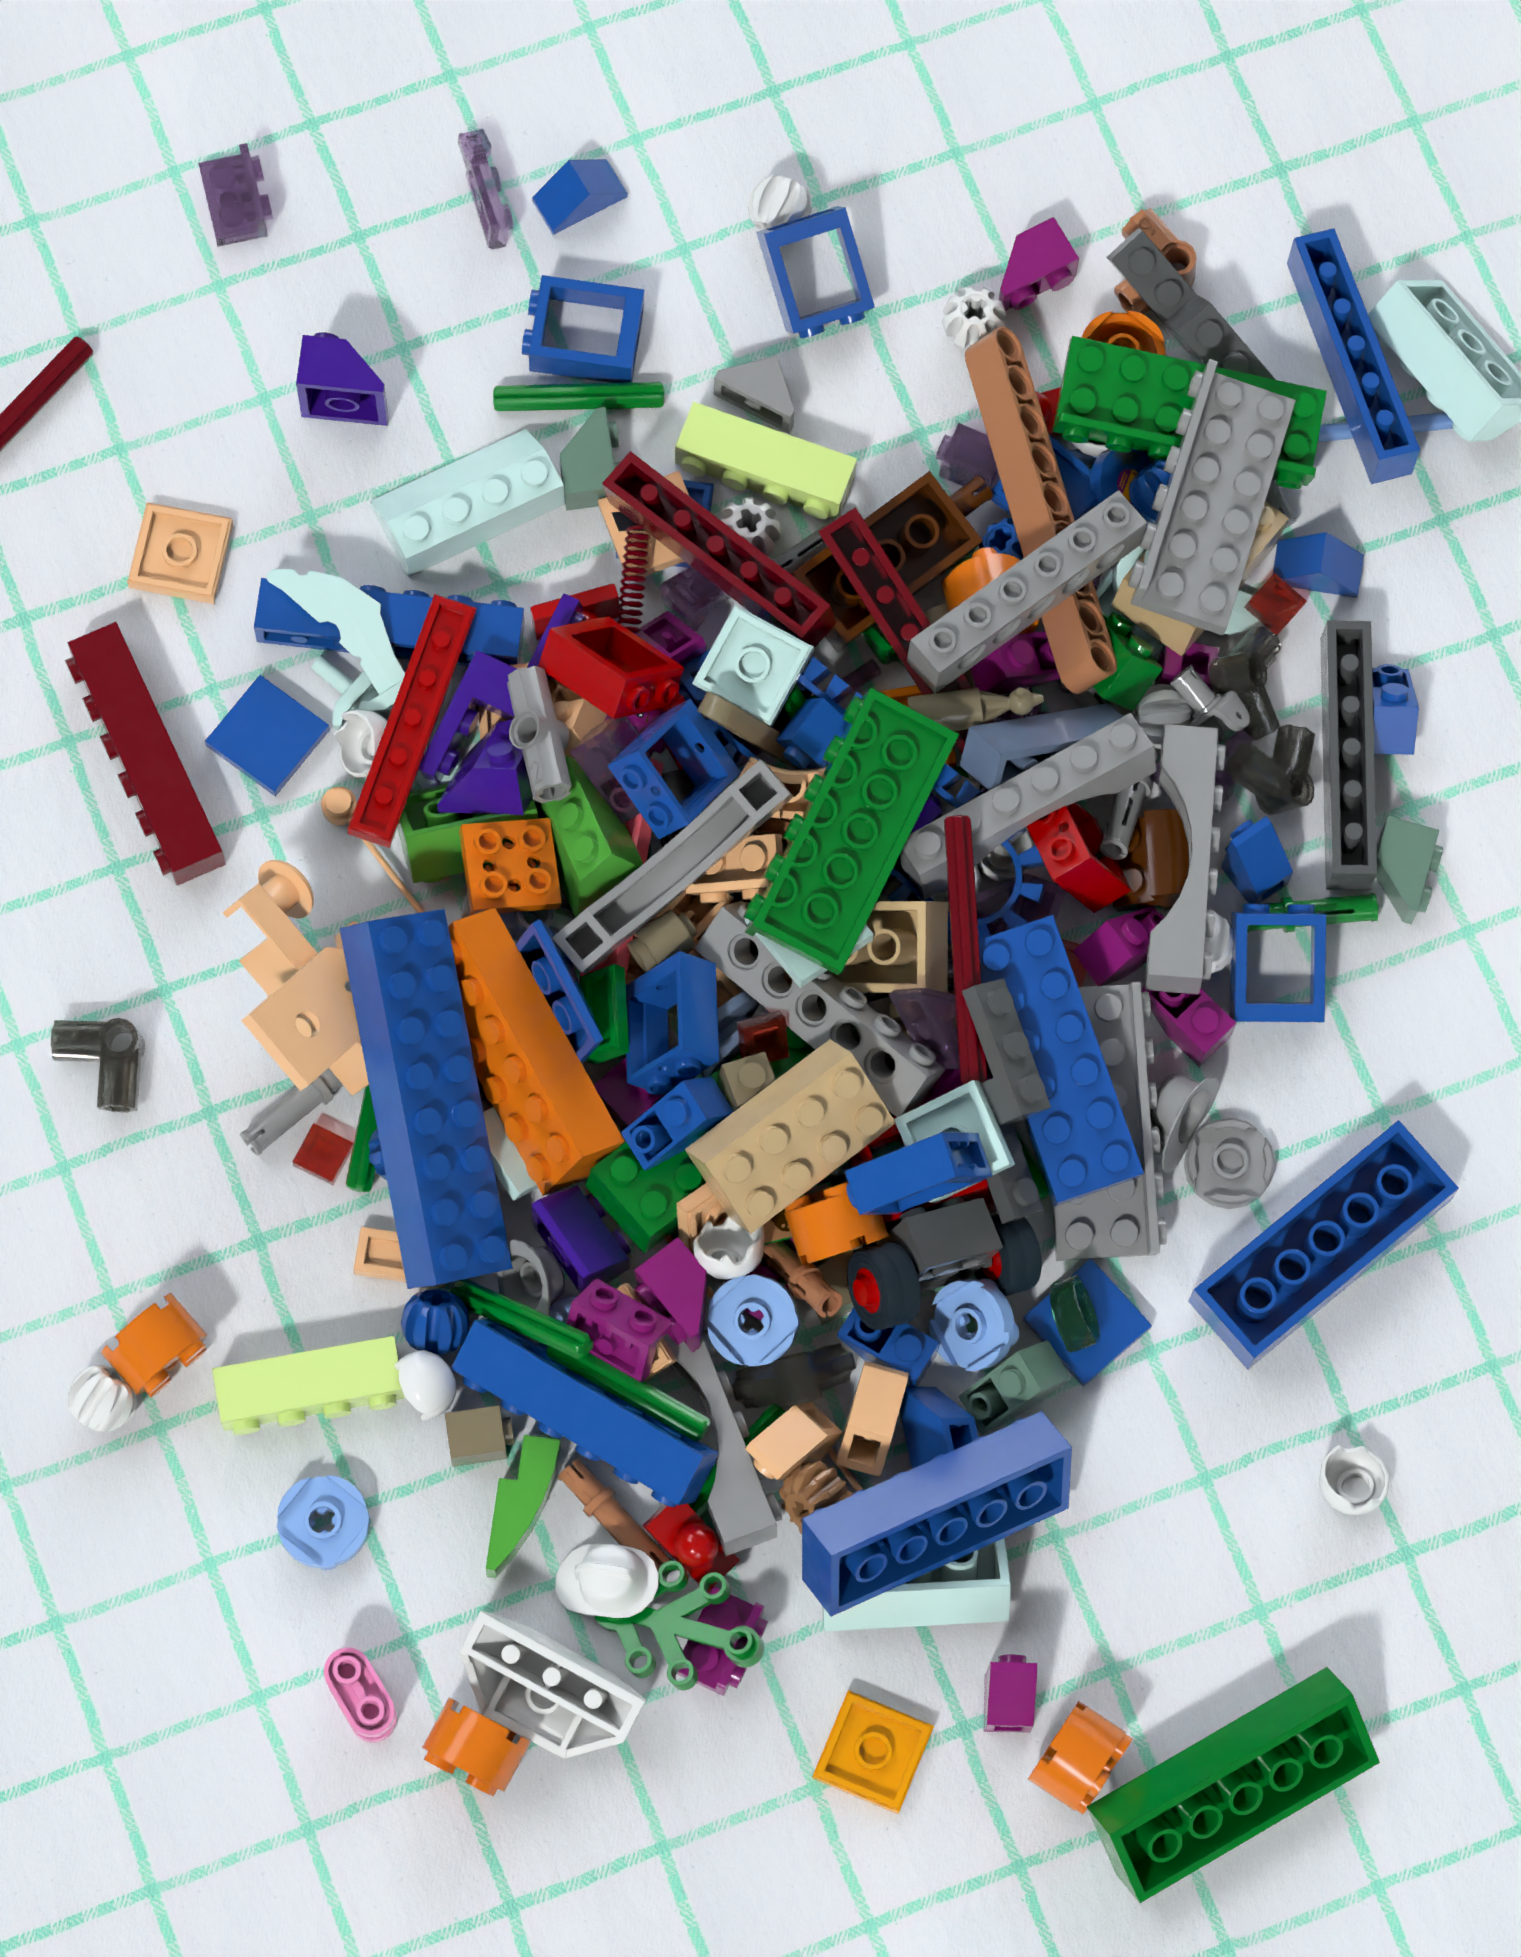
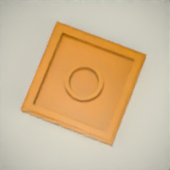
M848 1690L812 1779L899 1814L934 1726Z

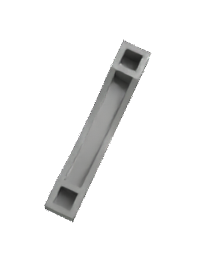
M1129 713L911 833L900 853L901 867L923 900H926L948 887L944 820L946 817L953 815H966L970 817L975 867L997 846L1039 818L1083 799L1119 793L1155 773L1154 745L1133 715Z
M1164 724L1159 783L1172 799L1183 822L1188 842L1189 871L1179 898L1167 916L1150 933L1145 990L1199 994L1202 979L1210 980L1212 953L1204 952L1205 937L1213 938L1215 911L1207 910L1208 895H1216L1218 869L1209 868L1210 853L1218 854L1220 842V827H1212L1213 812L1221 813L1223 786L1215 785V771L1223 772L1225 761V745L1217 744L1218 728Z
M760 759L726 788L699 816L662 849L612 890L586 908L552 939L581 973L588 974L794 796L768 765Z
M708 1329L702 1331L701 1346L694 1353L684 1342L677 1345L666 1334L663 1338L677 1359L670 1367L680 1374L700 1397L712 1420L717 1438L719 1455L715 1481L708 1499L709 1516L725 1557L777 1538L776 1522L782 1520V1514L774 1494L765 1495L760 1480L766 1478V1476L753 1465L755 1458L745 1450L746 1445L743 1439L750 1437L741 1411L733 1413L727 1398L733 1396V1391L724 1370L716 1372L711 1357L716 1356L717 1351L710 1341Z

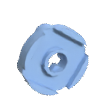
M752 1274L729 1280L715 1292L708 1308L709 1314L707 1319L709 1326H707L711 1343L725 1359L740 1365H766L781 1358L794 1344L801 1324L797 1303L790 1291L774 1278L761 1274ZM747 1308L752 1312L760 1310L764 1314L761 1320L764 1328L760 1332L755 1328L747 1332L742 1325L745 1323L746 1318L742 1313Z
M969 1278L955 1281L946 1285L935 1296L932 1305L937 1304L934 1319L929 1320L930 1336L940 1342L938 1353L952 1366L958 1364L962 1368H967L966 1371H979L993 1367L1005 1358L1010 1347L1017 1342L1019 1329L1014 1322L1010 1304L998 1289L996 1283L991 1279L979 1280ZM969 1313L977 1321V1333L975 1331L968 1332L966 1325L970 1322Z
M326 1475V1477L318 1476L312 1479L309 1477L298 1481L285 1493L278 1507L277 1529L282 1545L293 1559L305 1566L322 1570L335 1569L338 1565L345 1564L354 1558L367 1540L370 1517L364 1498L353 1484L338 1476ZM328 1510L334 1514L331 1521L335 1527L330 1532L326 1530L320 1533L313 1531L315 1527V1522L311 1518L313 1514L318 1512L324 1515Z

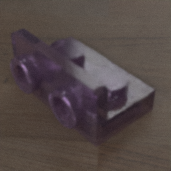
M247 143L239 144V155L198 163L217 247L267 237L265 221L273 219L268 194L259 195L256 183L264 181L259 155L250 157Z

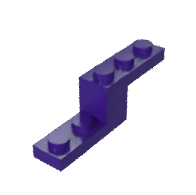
M563 593L527 668L532 666L538 667L550 628L586 620V616L582 615L584 609L578 599ZM476 650L422 759L419 772L424 778L440 784L444 775L450 776L453 773L460 758V752L456 750L463 736L469 737L478 723L480 713L476 711L478 706L508 720L514 719L515 716L507 682L509 681L508 675L517 670V668ZM546 673L547 682H549L550 678L556 680Z

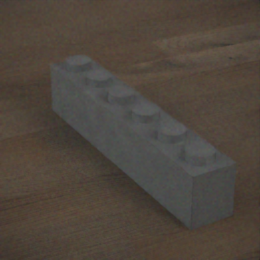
M1327 620L1320 638L1326 889L1370 890L1377 876L1371 621Z

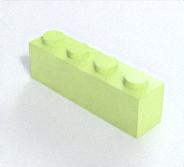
M696 402L692 403L675 446V464L680 465L685 472L694 476H704L706 474L721 479L724 485L734 490L743 491L747 488L761 493L766 500L774 504L785 505L790 503L803 508L805 513L818 519H827V517L834 519L835 516L841 514L856 475L857 458Z
M389 1336L212 1368L220 1421L224 1431L232 1430L234 1435H245L259 1431L260 1425L278 1421L280 1427H288L306 1422L305 1416L324 1413V1418L331 1419L351 1414V1408L369 1405L370 1410H383L396 1406V1400L404 1399L405 1396L399 1382V1370L395 1368V1363L399 1361L395 1337Z

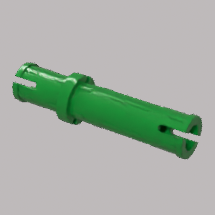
M1374 893L1293 901L1291 897H1283L1280 902L1265 903L1270 904V913H1287L1288 904L1315 905V913L1326 914V925L1361 921L1374 922L1378 920V902ZM1247 925V933L1250 931L1283 929L1284 933L1294 932L1295 927L1306 926Z

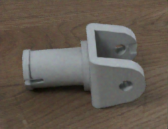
M1192 665L1181 671L1170 682L1171 686H1174L1194 710L1192 715L1194 720L1189 726L1218 728L1217 744H1220L1224 739V733L1215 716L1233 731H1240L1248 726L1250 716L1237 693L1230 690L1223 695L1220 693L1215 695L1197 674Z

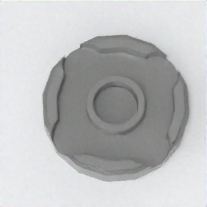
M1227 1118L1212 1121L1196 1133L1188 1144L1184 1168L1187 1182L1198 1197L1212 1206L1234 1209L1248 1206L1263 1195L1273 1178L1275 1158L1272 1145L1266 1137L1264 1138L1257 1131L1255 1126L1246 1121Z

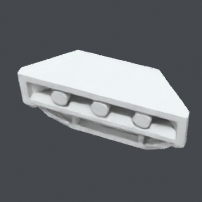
M483 1610L480 1611L459 1651L481 1714L563 1759L625 1742L646 1702V1699L612 1671L531 1627Z

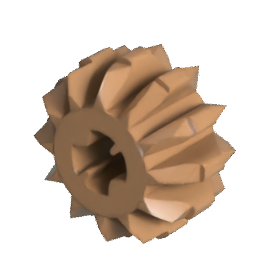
M820 1460L815 1463L808 1462L804 1466H798L783 1481L784 1485L778 1490L780 1497L783 1499L781 1507L788 1512L790 1516L789 1522H794L798 1526L800 1534H802V1518L819 1508H826L853 1495V1493L848 1491L846 1487L847 1481L841 1480L838 1477L836 1469L834 1467L828 1469L825 1463Z

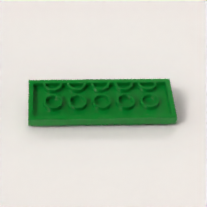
M1072 336L1069 341L1052 432L1063 434V439L1074 443H1088L1089 440L1106 443L1105 447L1112 451L1127 453L1131 452V449L1148 452V457L1154 460L1167 459L1171 447L1179 448L1182 435L1175 433L1182 410L1183 408L1190 410L1194 400L1193 397L1187 396L1195 370L1203 373L1206 364ZM1216 367L1215 373L1296 400L1272 479L1276 480L1278 486L1288 489H1300L1302 486H1308L1316 474V468L1313 465L1327 391Z
M870 688L862 698L854 696L842 718V720L848 722V725L842 737L834 735L823 755V759L829 763L822 777L815 774L803 796L809 803L802 816L795 814L783 836V838L789 840V843L782 856L775 853L763 876L769 880V883L762 896L755 893L743 916L750 920L745 929V933L753 937L758 933L836 975L842 972L959 736L958 733L873 688Z

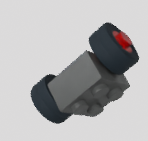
M962 1196L939 1205V1209L927 1212L925 1207H918L903 1213L899 1217L901 1222L887 1229L888 1237L880 1240L874 1247L863 1248L853 1253L847 1268L849 1294L858 1316L869 1328L884 1330L906 1324L917 1316L920 1309L921 1292L945 1286L955 1281L968 1279L973 1274L979 1280L991 1279L994 1281L1004 1296L1029 1290L1039 1281L1042 1270V1258L1038 1239L1026 1218L1002 1224L998 1213L990 1215L983 1197L966 1202Z

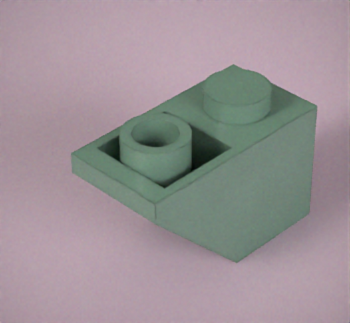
M605 407L596 408L560 453V472L564 484L566 511L597 507V500L607 497L602 482L620 463L614 462L612 448L619 447L616 421H607Z
M1388 816L1377 845L1376 879L1402 922L1412 924L1417 912L1425 913L1429 904L1432 887L1426 886L1425 883L1428 872L1437 871L1442 856L1443 847L1436 845L1440 830Z
M1046 1340L1017 1351L958 1397L966 1411L974 1417L976 1427L981 1435H984L1042 1402L1072 1378L1050 1342Z

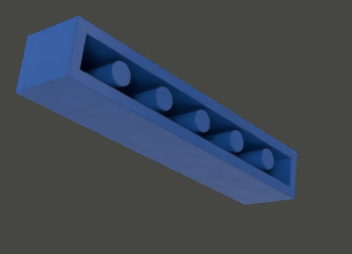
M1335 228L1296 237L1292 242L1287 266L1369 481L1372 485L1411 475L1420 448Z
M261 578L254 621L257 642L350 653L339 643L341 637L336 624L331 622L319 623L283 590L269 583L267 578ZM375 585L361 586V591L381 604L380 614L395 657L410 660L433 597L419 590H406L403 594L386 592L384 588ZM450 595L447 597L448 599L476 608V615L457 665L469 666L476 650L508 665L520 663L525 626L524 608L517 607L515 603L506 600H494L491 604L473 602L471 598L462 595Z
M489 1318L474 1320L451 1367L452 1370L464 1376L462 1382L466 1386L480 1393H487L489 1391L501 1399L499 1404L504 1409L520 1416L527 1414L539 1421L537 1427L542 1432L555 1438H562L564 1436L577 1444L575 1450L582 1456L593 1461H600L602 1459L615 1467L613 1473L617 1477L632 1484L640 1482L652 1489L651 1496L660 1503L676 1507L677 1505L696 1501L719 1452L700 1441L689 1439L547 1356L546 1349L514 1330Z

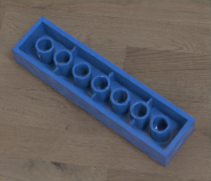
M445 909L366 921L339 928L407 1289L440 1285L513 1269Z

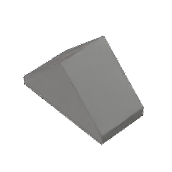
M777 355L722 369L717 372L714 377L715 396L788 434L791 432L794 425L795 410Z

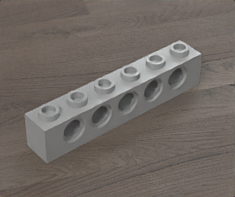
M1119 490L913 637L910 640L907 662L933 693L936 694L1139 547L1147 522Z
M741 900L722 906L694 949L708 961L716 963V967L815 1050L831 1039L852 1052L884 1105L893 1115L899 1117L920 1107L945 1071V1068L935 1061V1054L926 1046L912 1042L900 1032L901 1027L895 1020L889 1016L877 1013L866 1004L867 999L860 991L843 985L829 970L802 988H799L793 979L792 985H788L783 977L784 968L756 935L752 937L745 933L747 924L743 916L749 902ZM750 940L754 941L757 945V958L750 951ZM818 996L825 1001L826 1014H823L817 1006ZM852 1024L860 1031V1043L851 1034ZM886 1052L889 1053L895 1061L894 1071H892L885 1062Z

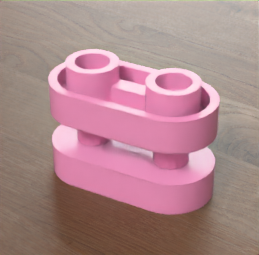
M341 1648L333 1652L325 1663L324 1677L331 1694L354 1733L366 1742L376 1743L385 1740L393 1733L396 1727L397 1715L389 1694L368 1658L361 1651L354 1648Z

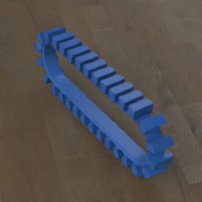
M812 657L804 674L800 675L797 681L816 697L824 698L839 713L844 715L846 710L838 703L853 691L852 688L834 674L825 693L816 686L828 677L831 672L815 657ZM697 688L694 700L699 705L706 692ZM856 691L854 696L862 698V695ZM710 719L705 720L716 737L723 734L729 743L724 748L735 764H737L742 754L748 759L753 757L760 760L739 743L729 730ZM945 763L932 788L935 793L955 809L982 795L981 791L967 780H965L956 799L950 795L947 790L960 780L961 776ZM1025 827L1000 844L1012 857L1016 881L1013 893L1007 903L996 913L978 919L979 940L992 936L988 926L996 924L1003 919L1010 929L1028 923L1013 911L1021 897L1040 906L1042 904L1046 889L1044 884L1024 883L1023 869L1045 866L1036 845L1019 855L1011 845L1027 831ZM893 867L881 894L885 893L892 878L895 877L902 885L887 897L889 901H912L915 894L923 900L913 883ZM929 897L928 899L923 900V901H934V900H933L931 897ZM948 912V945L952 946L950 913Z

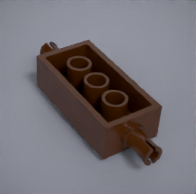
M928 471L864 519L912 596L973 552L983 541L965 518L985 502L993 499V493L989 486L977 495H972L985 483L980 476L976 475L970 482L949 497L932 473ZM827 547L791 574L831 605L836 624L825 637L837 653L861 636L868 628L876 624Z

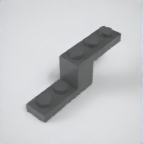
M1138 228L1106 257L1186 352L1206 365L1209 359L1217 361V367L1275 379L1215 307L1194 292L1141 229Z
M1003 978L974 985L962 991L993 1075L992 1079L980 1084L1015 1162L1014 1166L986 1179L1002 1224L1044 1211L1038 1195V1189L1033 1181L1022 1151V1145L1013 1124L1051 1108L1045 1092V1086L1030 1051L1029 1042L1023 1032L1012 996Z

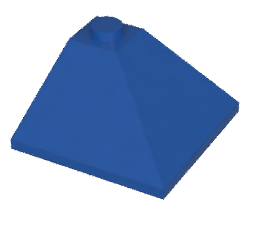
M537 920L529 926L515 945L580 1062L583 1064L603 1041V1037L573 970V962L552 939L555 934L541 920Z

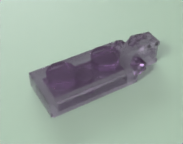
M484 129L460 133L458 135V145L466 167V179L488 248L494 250L506 247L508 230L513 229V219L508 204L502 205L498 192H501L498 170L495 166L489 167L487 159L491 154L492 145Z

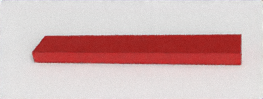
M434 594L350 821L347 834L387 848L391 847L476 615L475 607Z

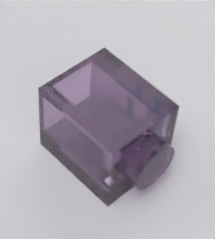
M958 423L952 437L945 434L936 454V459L941 460L939 476L964 486L973 477L978 475L985 483L976 492H981L987 486L991 488L998 469L988 436Z

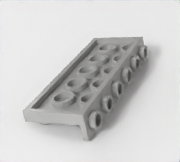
M1209 359L1203 373L1195 370L1191 379L1187 396L1193 397L1194 400L1191 409L1183 408L1175 430V433L1182 435L1179 448L1172 446L1167 456L1163 471L1171 474L1167 486L1160 484L1156 492L1152 509L1159 511L1155 524L1147 523L1140 543V548L1147 550L1143 562L1136 560L1128 586L1135 588L1130 604L1223 636L1229 623L1296 400L1215 373L1218 362Z
M1140 981L1131 982L1126 985L1079 987L1144 1174L1134 1180L1055 1207L1052 1202L1056 1261L1156 1255L1160 1253V1245L1167 1243L1165 1218L1157 1216L1156 1199H1163L1164 1189L1162 1173L1154 1172L1153 1154H1160V1134L1158 1127H1151L1150 1109L1157 1108V1091L1155 1082H1148L1147 1064H1153L1154 1062L1152 1037H1145L1143 1019H1150L1151 1015L1149 992H1141Z

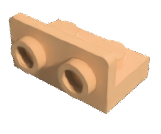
M782 834L748 836L696 880L694 884L690 885L685 890V893L700 895L701 903L727 902V893L742 892L743 900H751L755 893L762 896L769 883V880L763 876L775 853L783 855Z

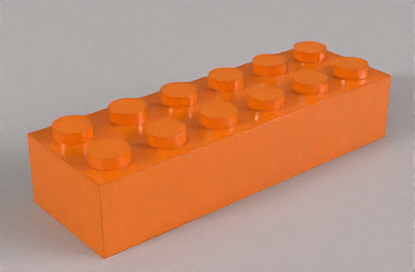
M496 908L453 921L448 928L476 1075L483 1086L487 1100L494 1106L505 1127L508 1138L516 1146L526 1165L528 1175L536 1182L542 1196L584 1181L589 1176L592 1167L624 1142L623 1137Z

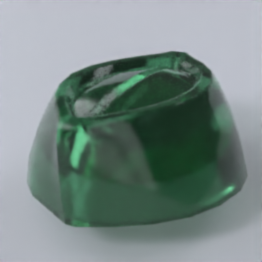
M1074 1275L1054 1282L1051 1285L1050 1291L1051 1310L1066 1350L1071 1353L1098 1343L1101 1338L1098 1319L1090 1296L1080 1277Z

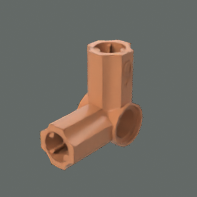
M1151 208L1140 210L1122 228V236L1127 239L1138 228L1141 229L1171 264L1180 263L1186 267L1177 272L1191 287L1196 274L1197 259L1194 248L1187 242L1179 240ZM1126 280L1115 287L1114 293L1121 307L1126 312L1127 310L1135 311L1145 315L1151 310Z

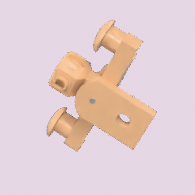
M269 860L259 868V883L223 912L227 918L242 907L267 937L239 960L267 994V998L241 1021L300 1091L309 1086L329 1068L353 1096L369 1085L341 934L339 932L335 936L336 948L325 947L320 952H316L287 917L304 918L311 912L314 898L309 882L293 865L281 860ZM352 921L347 926L358 924V922Z

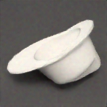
M587 1544L573 1550L561 1562L556 1574L555 1590L559 1601L569 1611L583 1615L629 1618L642 1612L653 1601L658 1590L659 1573L654 1561L644 1551L616 1544Z

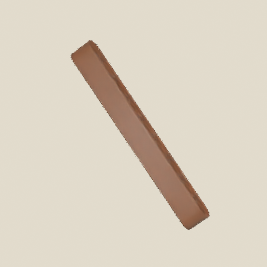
M1003 326L998 327L968 347L965 351V362L1023 557L1025 558L1075 521L1022 345L1017 336L1010 329ZM1092 580L1042 616L1059 677L1065 687L1075 694L1083 693L1113 675L1117 670L1116 656Z

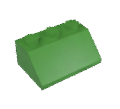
M566 756V764L572 785L570 788L571 794L560 801H549L546 803L535 801L538 819L550 818L558 879L576 918L586 908L643 865V862L602 772Z
M448 784L410 792L398 825V833L413 883L422 881L433 883L442 880L445 876L463 873L464 864L459 835L461 825L538 819L537 808L533 798L524 815L438 812L437 804ZM504 839L502 841L503 845L505 842L514 844L510 839ZM485 862L483 864V868H485L486 865L491 867L492 863Z

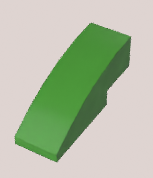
M524 1435L518 1479L499 1478L486 1562L487 1577L497 1578L513 1560L532 1533L546 1505L556 1476L561 1452V1440Z

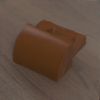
M1177 809L1144 811V817H1138L1129 844L1128 854L1125 858L1117 860L1132 890L1112 902L1113 908L1117 912L1159 905L1167 910L1171 909L1179 898L1188 876L1189 854L1183 822Z

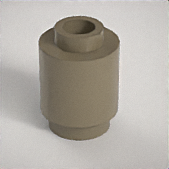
M668 910L634 933L635 939L630 941L627 946L635 961L646 973L677 952L687 953L693 949L695 943L692 938L697 935V931L683 912L676 915L672 910Z

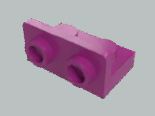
M595 1279L572 1301L567 1324L588 1333L590 1339L594 1341V1347L589 1353L642 1383L650 1374L657 1343L670 1331L672 1321L605 1282Z
M713 1586L710 1594H716L720 1589ZM731 1594L723 1603H711L704 1607L697 1622L729 1631L738 1626H748L754 1629L761 1638L768 1624L767 1620L761 1618L764 1613L763 1605L757 1602L755 1605H752ZM742 1637L738 1639L734 1644V1649H743L747 1645L748 1638ZM691 1640L687 1641L683 1649L686 1659L698 1671L697 1684L722 1696L725 1695L729 1685L736 1689L738 1688L747 1667L736 1666L727 1657L724 1650ZM683 1668L677 1674L687 1678L689 1669Z

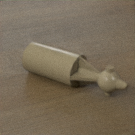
M979 687L936 694L907 697L908 707L952 731L969 729L971 726L986 724L1008 710L1018 715L1027 714L1034 706L1044 702L1043 695L1031 693L1025 688H1017L1007 697L979 690Z

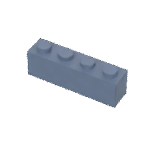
M1107 703L971 726L968 730L960 766L987 790H991L1123 716Z

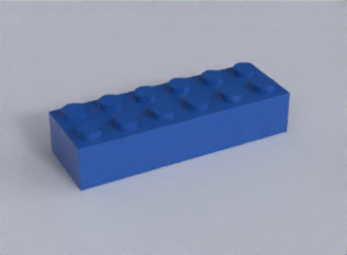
M1050 915L980 939L981 982L987 983L1004 978L1051 1108L1024 1119L1054 1207L1141 1177L1144 1172L1054 916Z
M1398 1120L1194 1288L1188 1302L1246 1369L1249 1370L1453 1199L1459 1187Z
M1040 1411L1025 1419H1018L1009 1426L987 1436H980L971 1443L947 1454L937 1455L931 1461L909 1471L897 1473L891 1479L871 1488L859 1490L850 1497L833 1505L819 1508L802 1518V1580L830 1617L1069 1509L1072 1446L1043 1411Z

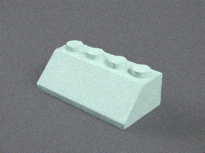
M1397 280L1368 313L1369 319L1375 328L1374 332L1377 339L1385 346L1390 347L1401 359L1400 365L1402 369L1422 384L1427 390L1426 396L1428 400L1448 415L1453 421L1452 427L1454 431L1469 442L1492 441L1520 423L1521 372L1442 280Z
M524 429L371 500L370 505L407 576L410 577L564 505L565 497L564 484L545 448L527 429Z
M1005 1538L832 1617L822 1606L824 1631L1009 1621L1011 1583Z

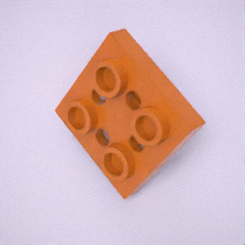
M550 818L461 825L459 835L470 916L492 908H496L498 913L560 908L562 900ZM504 839H510L514 844L505 842L503 845L502 841ZM532 859H535V860L538 861V863H539V867H538V868H535V867H536V864H535V862H533ZM485 862L492 863L491 868L488 865L483 868V864ZM519 885L520 890H519V891H516V890H517L516 886Z

